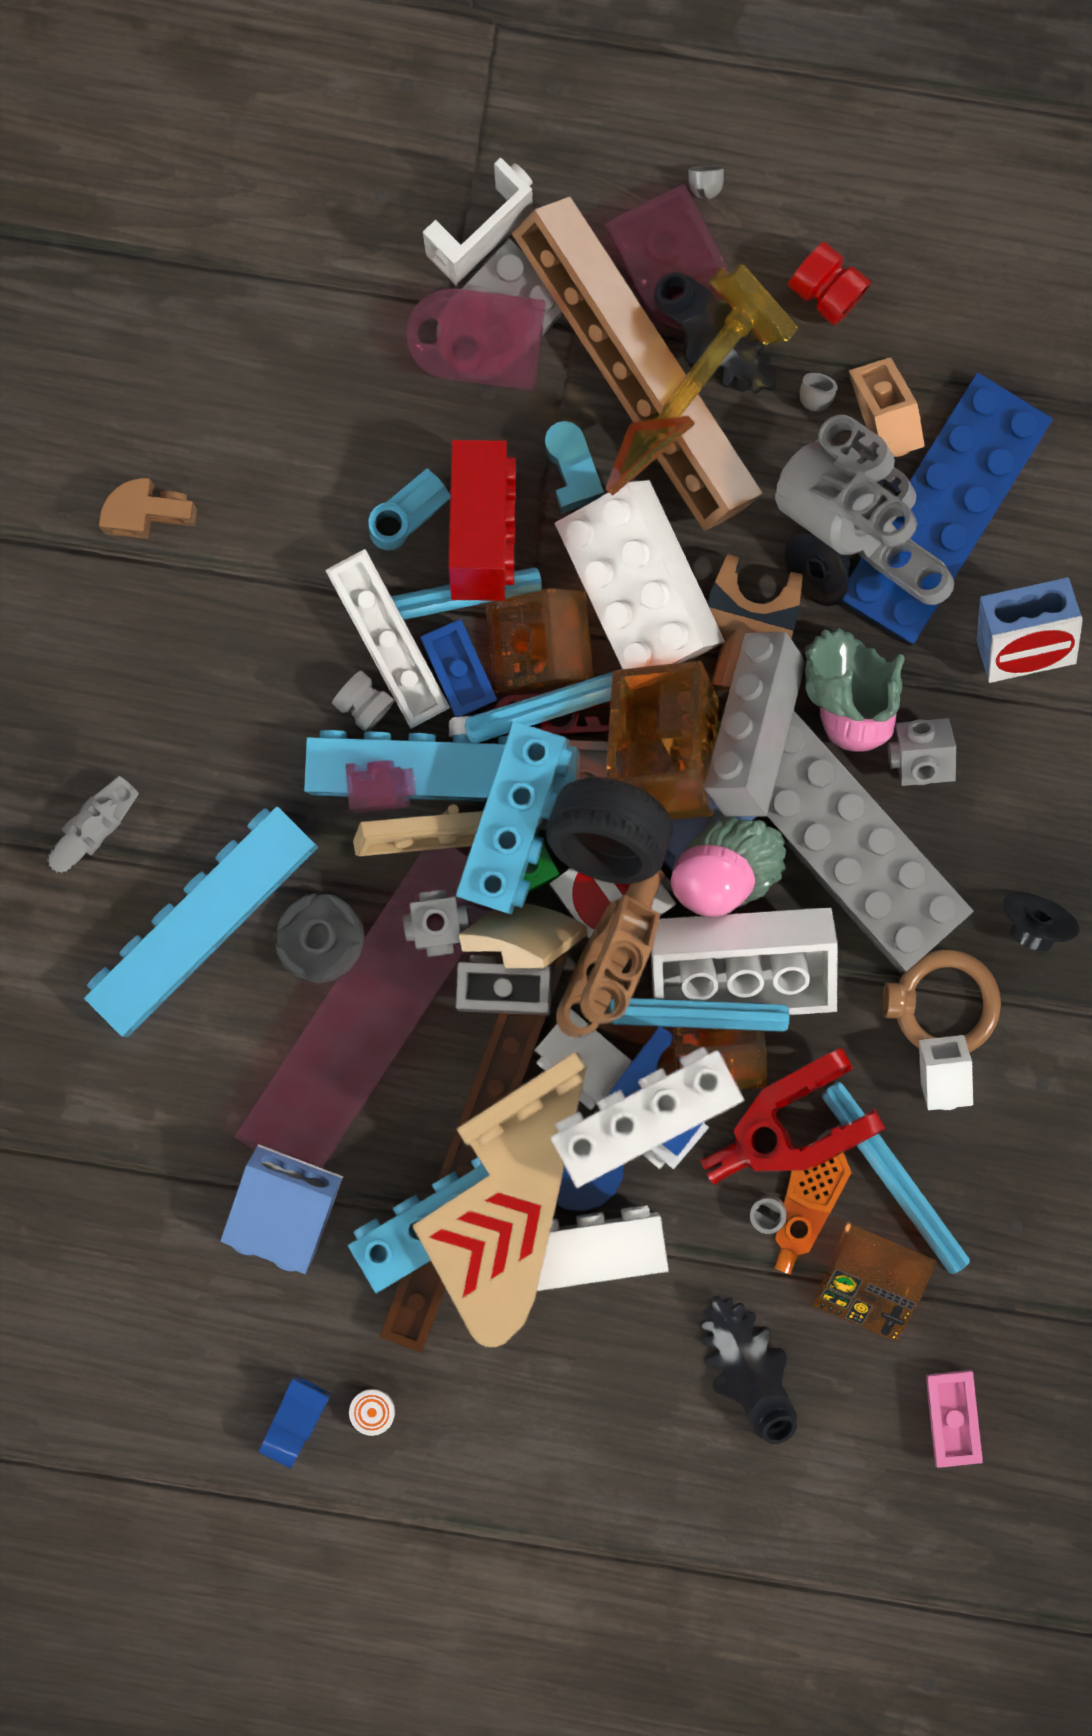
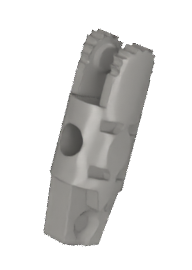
M117 776L98 793L91 796L82 805L79 813L61 828L65 834L54 845V849H51V853H48V866H51L52 870H55L56 873L61 872L62 874V872H67L68 869H71V865H75L86 852L92 856L103 840L122 823L121 820L139 795V792L123 777Z

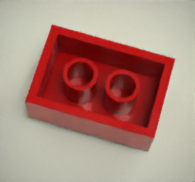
M452 440L449 541L451 600L505 601V585L514 586L516 457H507V441Z

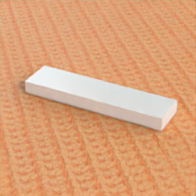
M366 549L326 569V573L410 729L449 709L450 706Z

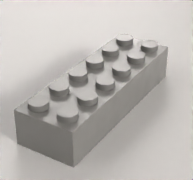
M793 711L767 816L760 817L769 827L782 833L786 840L785 845L900 973L907 972L974 911L796 712Z

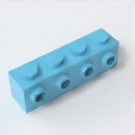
M513 721L458 887L457 897L511 915L514 906L523 907L530 887V882L523 879L529 862L537 864L543 848L544 838L539 837L538 833L543 819H550L558 794L552 793L557 775L566 776L573 755V751L566 749L569 741L565 737Z
M479 1157L471 1161L475 1169L463 1177L459 1178L454 1171L432 1184L436 1193L420 1202L417 1195H414L395 1206L393 1210L396 1217L383 1225L376 1218L353 1232L358 1240L349 1244L348 1247L375 1293L431 1261L412 1225L490 1175Z

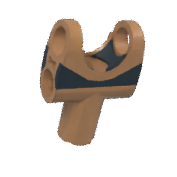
M727 554L711 589L707 603L725 640V643L721 644L710 683L712 687L730 692L745 633L787 632L789 637L792 638L799 612L802 574L791 571L786 587L783 588L780 595L773 601L765 604L753 603L742 595L737 584L738 574L735 571L739 557Z

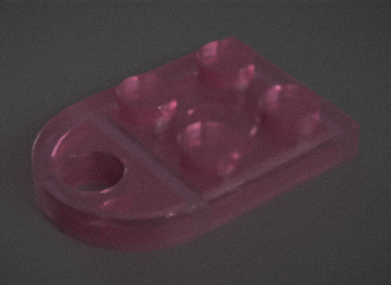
M685 184L605 223V229L646 309L660 323L671 328L683 329L679 324L664 315L654 301L656 284L661 277L668 273L680 272L688 275L709 289L715 299L726 300L729 290L727 266ZM683 293L675 295L672 300L680 297Z
M461 289L435 291L424 297L415 306L409 317L406 329L409 351L415 362L423 370L440 379L535 391L546 301ZM433 319L438 321L442 328L439 340L433 344L422 343L418 337L419 326L426 320Z

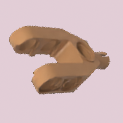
M661 869L656 875L647 880L630 884L626 895L608 905L581 953L557 1009V1024L567 1036L574 1038L584 1037L596 1030L599 1024L610 1023L621 1017L626 1011L652 950L660 913L652 910L650 906L661 880L665 876ZM631 958V970L626 974L621 973ZM595 964L589 979H587L586 971L588 966ZM612 996L615 1004L614 1010L611 1014H604ZM572 1004H581V1010L589 1020V1024L586 1027L581 1028L572 1023L569 1016Z

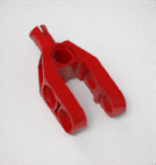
M843 1048L815 1060L761 1090L733 1130L736 1135L734 1137L735 1142L701 1159L704 1170H710L722 1163L721 1167L706 1174L712 1184L716 1185L719 1181L747 1166L754 1171L812 1170L886 1129L876 1109H873L853 1122L830 1130L831 1133L805 1147L795 1149L790 1140L788 1130L779 1120L778 1110L853 1069ZM766 1127L772 1129L777 1136V1145L770 1153L761 1151L756 1142L758 1133Z

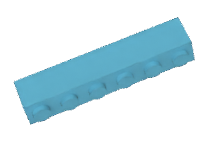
M321 730L319 738L307 737L304 792L312 796L487 802L508 736L498 737V744H485L480 742L472 743L467 735H453V742H435L436 735L410 733L408 741L391 740V733L364 732V739H346L347 732ZM567 739L569 742L566 749L573 751L571 763L565 777L557 775L552 791L555 794H559L562 788L570 782L579 780L580 750L577 747L570 746V739Z
M278 806L271 812L267 808L259 812L247 826L251 832L239 844L235 840L228 843L215 857L219 864L208 875L203 871L197 874L183 889L187 896L176 907L171 903L166 905L151 921L155 928L144 939L139 935L135 936L120 951L119 955L123 960L112 971L107 967L103 968L87 984L91 991L84 999L122 1037H129L319 848Z

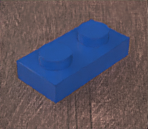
M461 619L420 637L455 717L468 716L498 702Z

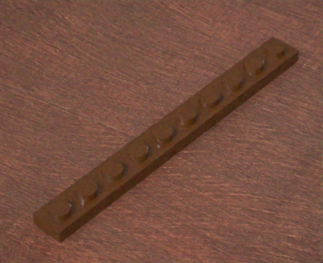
M571 948L548 965L552 969L551 1002ZM499 1013L437 1181L454 1171L461 1178L475 1169L471 1161L478 1156L471 1145L465 1143L457 1129L520 1088L547 1015ZM432 1261L401 1278L379 1337L418 1352H423L446 1289Z

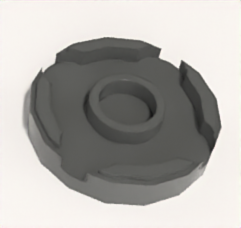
M310 894L301 897L289 905L281 916L276 930L279 932L277 936L278 943L275 942L276 953L284 968L301 980L317 984L335 981L349 972L361 955L365 940L363 923L356 910L338 896Z

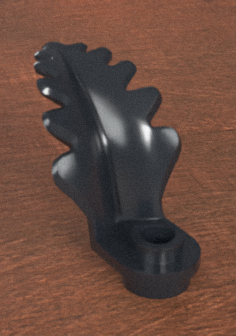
M671 272L660 278L655 287L654 301L664 315L683 328L685 334L684 359L687 363L694 364L701 358H704L703 375L706 378L713 377L719 370L723 369L722 385L726 388L730 387L733 381L737 379V389L740 392H745L750 385H752V391L755 394L759 393L762 389L772 391L776 388L777 383L773 378L776 374V369L767 367L772 361L771 357L767 354L758 355L764 349L763 342L759 340L747 341L754 330V326L750 322H735L740 312V306L735 300L715 299L709 289L690 276L680 272ZM683 293L680 297L672 300L675 295Z
M713 1296L709 1301L710 1306L703 1311V1314L710 1318L701 1322V1327L704 1330L711 1331V1333L702 1335L701 1342L704 1345L717 1348L705 1356V1364L722 1370V1373L714 1379L713 1388L718 1394L728 1397L743 1406L758 1437L770 1444L783 1443L794 1435L797 1428L796 1411L782 1385L787 1355L782 1348L766 1349L771 1337V1331L768 1327L751 1331L756 1321V1314L750 1311L742 1317L745 1310L743 1303L733 1305L732 1297L722 1299L720 1296Z

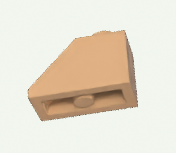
M886 358L849 370L850 379L866 428L886 442L893 456H903L910 451L925 447L918 403L892 358Z

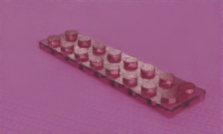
M454 848L422 850L365 937L359 959L349 972L338 978L234 1136L236 1139L254 1151L259 1144L319 1168L324 1167L464 953L462 952L461 945L453 946L454 954L427 957L426 950L418 951L416 949L415 941L407 942L403 915L411 914L410 903L419 902L418 894L446 890V898L456 897L458 907L466 906L469 927L493 909L456 896L468 857ZM433 914L427 919V927L432 931H439L444 926V918L439 914Z

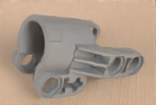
M836 415L829 418L821 426L818 439L801 448L783 468L775 494L778 509L839 554L853 555L858 553L877 571L920 602L927 605H936L943 602L953 591V577L941 560L910 539L917 526L916 518L911 511L917 496L909 479L904 473L894 467L893 453L880 436L852 417ZM843 430L852 431L851 437L846 443L840 446L831 445L832 438L838 432ZM863 448L865 453L859 454L860 450ZM885 483V485L887 486V488H889L890 490H892L894 493H898V492H901V493L896 497L895 495H893L892 493H890L889 491H887V490H886L885 488H883L882 486H883V484ZM899 516L906 517L904 525L897 530L892 522ZM900 552L911 553V559L906 565L900 568L890 567L891 560L895 555ZM933 573L942 575L941 582L931 590L920 588L921 582L928 575Z

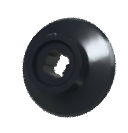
M800 533L793 536L786 545L785 562L789 575L791 571L803 575L801 593L811 601L823 606H833L841 602L848 589L849 556L839 554L813 534Z
M1012 893L1003 900L1004 912L1013 923L1010 933L1017 942L1027 948L1037 951H1048L1052 948L1054 942L1070 941L1079 933V925L1076 919L1066 909L1053 901L1030 893Z

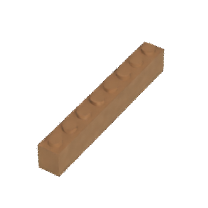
M569 196L535 209L511 234L636 427L639 429L695 422L686 433L657 457L702 529L706 531L738 515L763 494L572 198ZM680 431L642 436L647 443L652 436V441L649 443L651 445L653 443L656 445L664 436L659 446L653 451L655 454Z

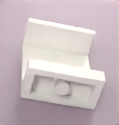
M502 158L494 163L496 190L507 202L462 245L437 220L423 231L426 256L456 286L501 245L533 212L532 189L529 187L532 184V180L515 163L510 167Z

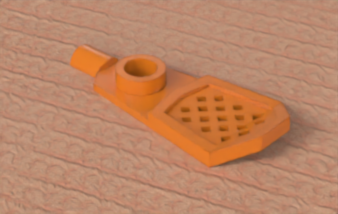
M844 1153L832 1158L833 1163H830L828 1160L824 1163L825 1166L821 1167L819 1165L815 1171L813 1169L808 1170L809 1173L806 1175L804 1170H791L784 1199V1205L787 1210L784 1226L777 1231L775 1237L776 1242L781 1248L774 1266L775 1269L791 1275L797 1256L810 1252L852 1173ZM836 1167L837 1171L833 1172L832 1168ZM828 1170L829 1174L825 1176L824 1171ZM819 1174L821 1178L817 1179L815 1175ZM815 1186L816 1190L812 1191L811 1187ZM807 1189L808 1193L804 1195L803 1191ZM827 1190L828 1194L824 1196L823 1192ZM819 1194L820 1197L818 1199L815 1198V1195ZM795 1221H803L807 1226V1232L801 1238H795L791 1235L790 1227Z

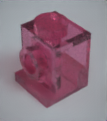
M376 761L367 763V771H361V767L355 763L345 764L349 808L353 812L363 813L410 807L409 796L416 795V781L413 768L403 769L401 767H394V761Z

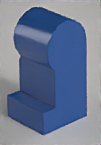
M295 1375L284 1395V1399L266 1434L259 1453L291 1469L304 1443L308 1441L332 1393Z

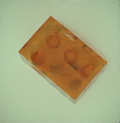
M701 661L613 670L606 778L626 782L646 791L664 806L671 820L714 816V801L704 789L717 740L719 699ZM617 749L621 759V776L616 767Z

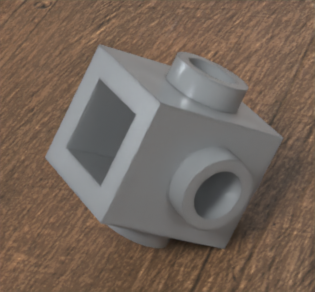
M949 718L919 719L911 722L895 723V741L888 742V760L890 769L898 768L902 786L956 781V743Z
M446 890L418 894L419 902L410 903L411 914L403 915L406 941H415L416 949L418 951L426 950L427 957L454 954L453 946L461 945L459 934L469 927L466 906L458 907L456 897L446 898ZM433 914L441 915L444 918L443 928L439 931L430 930L427 927L429 916Z

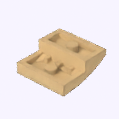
M524 904L522 908L514 906L512 915L493 909L461 932L459 939L462 952L501 951L505 968H545L586 937L588 932L585 925L560 912L532 904Z

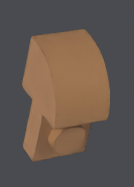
M150 478L134 479L120 485L108 496L101 510L99 528L107 535L149 539L151 522L195 526L197 508L193 501H187L186 494L161 491L160 497H154L155 486Z

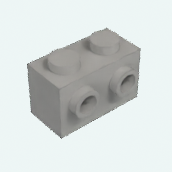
M472 955L470 956L469 963L458 962L456 1009L463 1012L550 1015L552 969L550 966L545 968H505L504 964H497V957Z

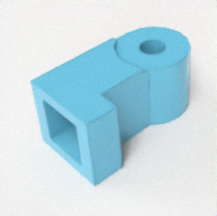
M567 421L557 422L552 425L546 433L545 450L549 460L558 466L565 486L556 490V500L561 514L583 507L602 497L604 491L580 428L574 423Z

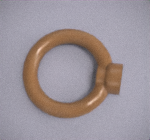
M957 950L930 952L907 972H904L899 983H885L882 995L883 1017L897 1019L904 1035L918 1049L919 1040L936 1037L924 1031L914 1016L916 1008L915 988L925 975L936 969L955 968L964 971L975 980L981 990L983 998L981 1017L976 1026L964 1035L969 1053L984 1044L993 1033L999 1020L1001 998L996 980L981 961L965 952Z

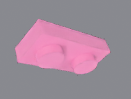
M964 1370L926 1374L935 1466L939 1468L983 1463L973 1371Z

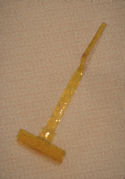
M739 264L730 275L724 268H718L710 278L709 283L729 303L733 310L725 319L726 325L666 401L659 416L654 420L633 422L628 426L606 486V490L611 495H615L695 424L689 416L681 415L741 337L747 336L752 331L763 344L789 341L799 328L744 264Z

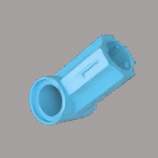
M428 468L425 469L386 503H381L372 510L368 522L369 536L373 544L383 550H395L401 547L411 533L451 501L450 493L435 474ZM392 517L399 521L401 529L393 536H385L378 532L376 525L381 519Z

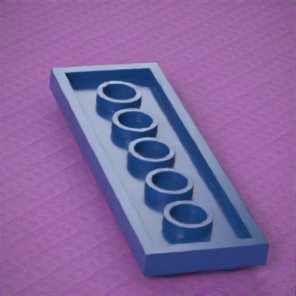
M978 372L910 480L917 496L915 504L911 509L916 518L917 526L910 539L941 560L951 573L953 580L1053 420L1050 416ZM899 516L892 522L897 530L904 525L906 517ZM898 553L891 560L890 567H903L911 559V553ZM863 558L848 579V589L841 601L845 606L910 646L915 643L938 604L927 605L920 602L877 571ZM939 573L928 575L921 582L920 588L923 590L935 588L941 582L942 575Z

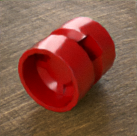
M823 241L800 265L787 286L805 302L817 299L816 308L819 314L833 326H836L858 303L872 284V281L853 266L843 269L844 257L826 241Z

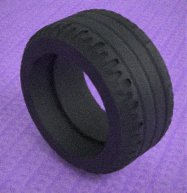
M588 777L570 782L559 792L547 824L546 838L554 854L573 870L605 882L632 884L647 880L656 875L660 870L672 836L673 825L671 817L664 806L646 791L615 779Z

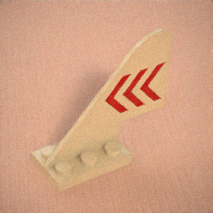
M574 1052L457 1129L465 1143L471 1145L490 1175L412 1225L472 1337L479 1344L486 1347H498L505 1344L525 1324L536 1297L565 1167L551 1136L559 1133L555 1126L556 1123L577 1113L585 1072L588 1068L578 1052Z

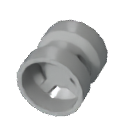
M360 670L342 687L333 699L332 704L342 713L351 712V715L355 718V724L363 732H369L384 717L395 700L385 691L372 689V680Z

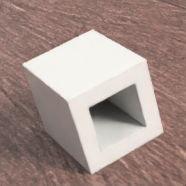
M964 1035L919 1040L920 1080L928 1110H951L957 1107L973 1105L972 1059Z

